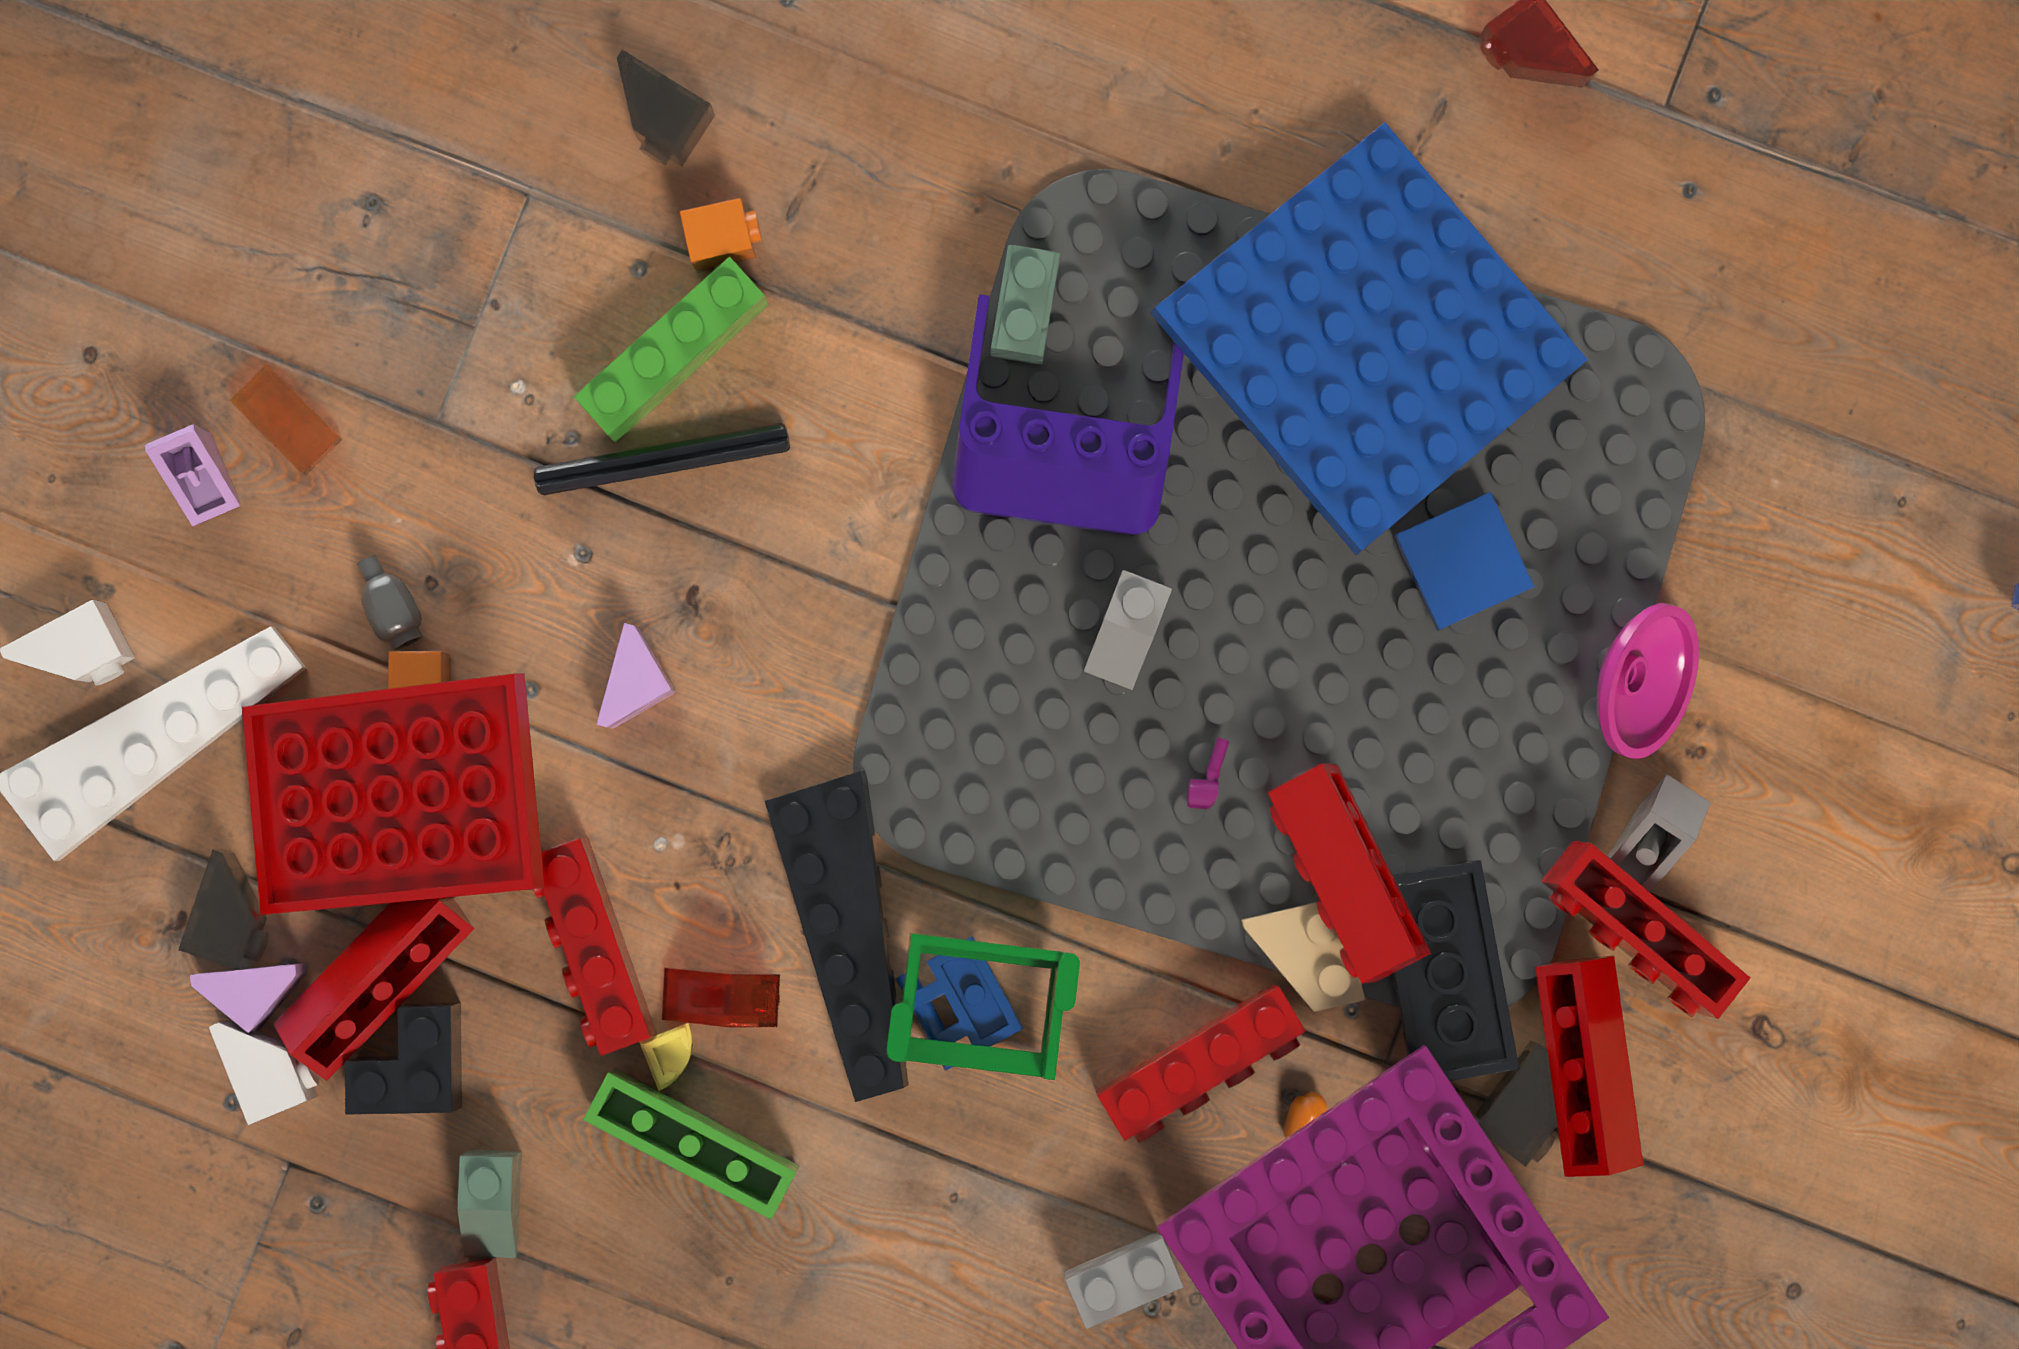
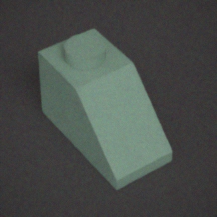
M469 1150L460 1155L457 1210L464 1256L518 1257L522 1152Z

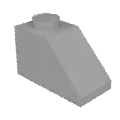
M1123 570L1083 672L1133 690L1172 588Z
M1666 774L1640 804L1607 857L1646 890L1651 892L1696 841L1711 802Z

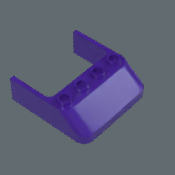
M979 294L952 481L953 494L958 504L965 510L973 513L1130 536L1141 535L1149 531L1156 523L1161 507L1184 357L1183 351L1173 341L1163 415L1161 421L1154 425H1142L987 402L978 395L977 388L990 301L989 296Z

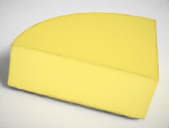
M690 1022L639 1042L658 1091L677 1080L690 1061L693 1051V1031Z

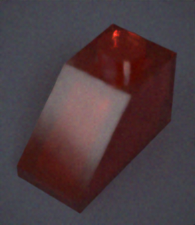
M1518 0L1487 23L1479 36L1483 41L1480 48L1487 61L1497 70L1503 68L1510 78L1582 88L1599 71L1546 0Z
M664 968L661 1020L728 1028L777 1027L778 1006L780 1003V974L732 970Z

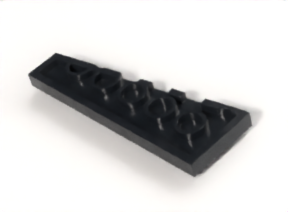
M864 770L765 801L855 1102L903 1089L909 1085L906 1062L891 1060L886 1051L891 1010L895 1005L897 994L894 972L890 969L886 940L889 937L886 918H883L879 888L882 887L879 866H876L873 844L875 831L868 779Z

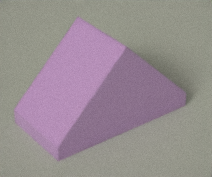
M193 424L145 445L146 453L192 526L240 506L239 498L210 432Z
M626 623L623 625L596 724L611 729L676 693L642 631L638 627Z
M306 963L199 973L190 975V983L195 990L247 1033L260 1030L307 974Z

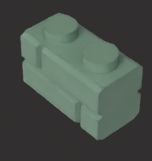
M1008 245L991 344V356L1042 365L1060 253Z

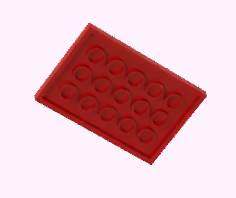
M525 673L242 707L260 915L545 888Z

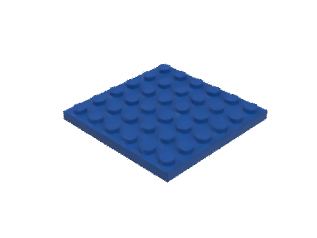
M1385 122L1158 304L1150 313L1355 555H1358L1588 360Z

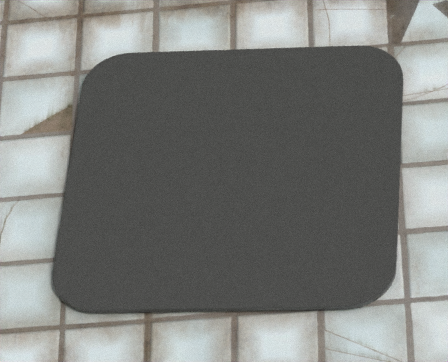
M1094 169L1082 171L1052 183L1038 193L1024 207L1011 228L989 298L990 307L977 388L978 395L983 400L992 403L1142 425L1157 424L1161 421L1163 415L1173 340L1150 313L1158 304L1271 213L1123 170ZM1008 245L1060 253L1042 365L991 356V344ZM1529 290L1588 360L1358 555L1353 553L1185 354L1183 357L1160 512L1156 523L1149 531L1141 535L1130 536L967 511L958 504L952 489L959 425L966 385L965 378L854 750L853 773L864 770L866 772L874 830L895 851L924 866L1278 971L1267 955L1243 929L1241 920L1319 901L1320 898L1312 882H1306L1294 864L1293 855L1297 852L1289 835H1283L1271 817L1270 807L1274 805L1268 792L1321 763L1337 764L1392 875L1481 860L1508 1007L1513 1005L1538 983L1535 967L1550 964L1566 917V913L1549 900L1553 891L1545 886L1541 880L1572 841L1587 843L1613 755V750L1605 741L1597 718V683L1602 662L1622 628L1634 616L1657 603L1701 451L1705 431V407L1702 392L1692 368L1685 357L1670 341L1643 324ZM1491 492L1534 587L1437 631L1394 536ZM1123 570L1172 588L1133 690L1083 672ZM1217 738L1228 740L1229 745L1219 772V790L1215 804L1209 809L1189 808L1187 806L1189 779L1206 780V770ZM1392 974L1377 982L1362 984L1365 998L1398 1007Z

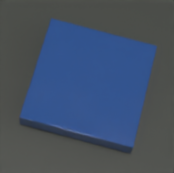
M1491 492L1394 536L1437 631L1534 587Z

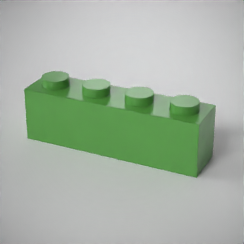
M729 256L581 389L574 398L616 443L769 306L765 295Z
M616 1068L607 1073L583 1119L770 1220L776 1213L800 1167Z

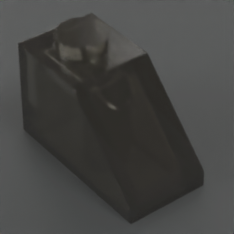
M622 50L617 57L632 127L638 140L642 142L639 148L640 151L661 165L666 166L670 159L683 167L715 116L711 104Z
M225 849L212 850L178 950L236 970L250 968L252 961H260L267 946L269 933L263 931L267 918L265 915H260L259 901L234 852Z
M1531 1040L1518 1056L1520 1069L1507 1071L1473 1116L1491 1142L1525 1167L1531 1159L1539 1162L1548 1153L1556 1139L1551 1133L1558 1125L1548 1051L1539 1043Z

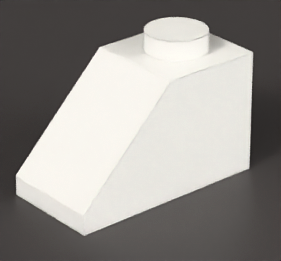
M91 600L0 648V652L5 659L73 680L93 681L96 686L109 682L123 674L124 670L121 665L135 658L107 603Z
M232 1020L220 1022L209 1027L248 1125L318 1097L314 1086L319 1085L318 1075L291 1056L282 1041L258 1031L247 1033Z

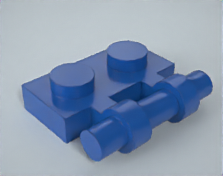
M973 936L970 937V938H968V939H966V940L976 941ZM937 955L927 961L936 980L923 987L918 978L914 1005V1015L927 1039L956 1042L967 1036L973 1045L991 1047L1023 1029L987 961ZM905 973L895 978L902 993ZM945 994L959 1020L945 1028L931 1002ZM942 1065L945 1071L953 1067Z

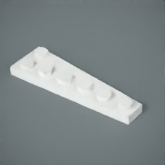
M270 626L0 773V792L53 861H60L243 718L242 707L262 704L307 668L277 629Z

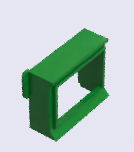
M910 933L902 1002L894 1005L891 1010L886 1050L888 1057L896 1062L912 1061L1055 1080L1063 1011L1071 1010L1076 1002L1080 969L1078 956L1069 952ZM921 953L1051 969L1041 1053L911 1037Z

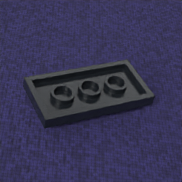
M1481 860L1393 875L1431 952L1426 957L1392 973L1407 1056L1421 1046H1426L1449 1081L1520 1069Z

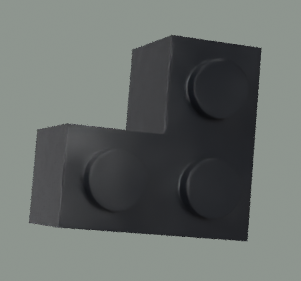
M427 1003L399 1006L398 1056L356 1057L345 1061V1115L452 1113L462 1108L461 1003Z

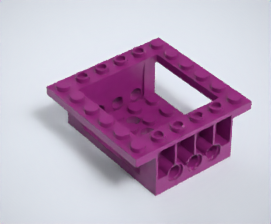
M1424 1045L1156 1226L1237 1349H1429L1517 1288L1534 1305L1469 1349H1565L1609 1319L1603 1307L1428 1048ZM1412 1214L1423 1216L1428 1224L1426 1236L1418 1243H1407L1402 1240L1399 1234L1400 1223L1405 1217ZM1367 1244L1380 1246L1385 1254L1382 1267L1372 1273L1363 1272L1356 1265L1358 1250ZM1325 1273L1336 1275L1342 1285L1339 1296L1330 1302L1319 1301L1312 1293L1315 1279Z

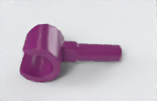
M1217 738L1206 770V780L1189 779L1187 806L1189 808L1209 809L1215 804L1219 790V772L1229 745L1228 740Z

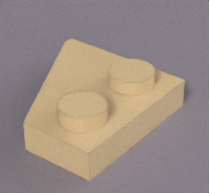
M1316 902L1241 920L1243 929L1252 937L1313 1012L1365 1000L1359 978H1354L1349 974L1340 957V949L1344 947L1335 929L1330 930L1322 921Z

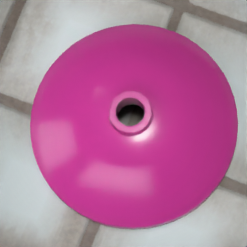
M1659 603L1646 608L1634 616L1622 628L1604 657L1597 683V718L1605 741L1619 755L1639 759L1654 753L1673 734L1688 707L1698 672L1699 641L1695 624L1684 609L1666 603Z

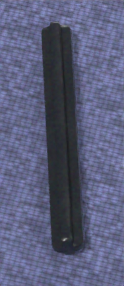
M778 423L538 466L534 469V481L538 493L549 495L787 452L790 449L789 434L785 424Z

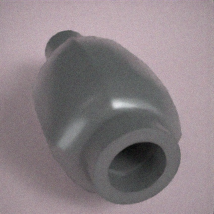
M376 555L365 558L357 563L366 581L361 593V602L375 635L384 642H391L394 650L402 649L423 637L419 630L422 621L421 613L403 581L395 575L385 573Z

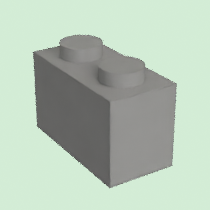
M1159 1231L1064 1271L1065 1281L1086 1329L1184 1287L1166 1243Z

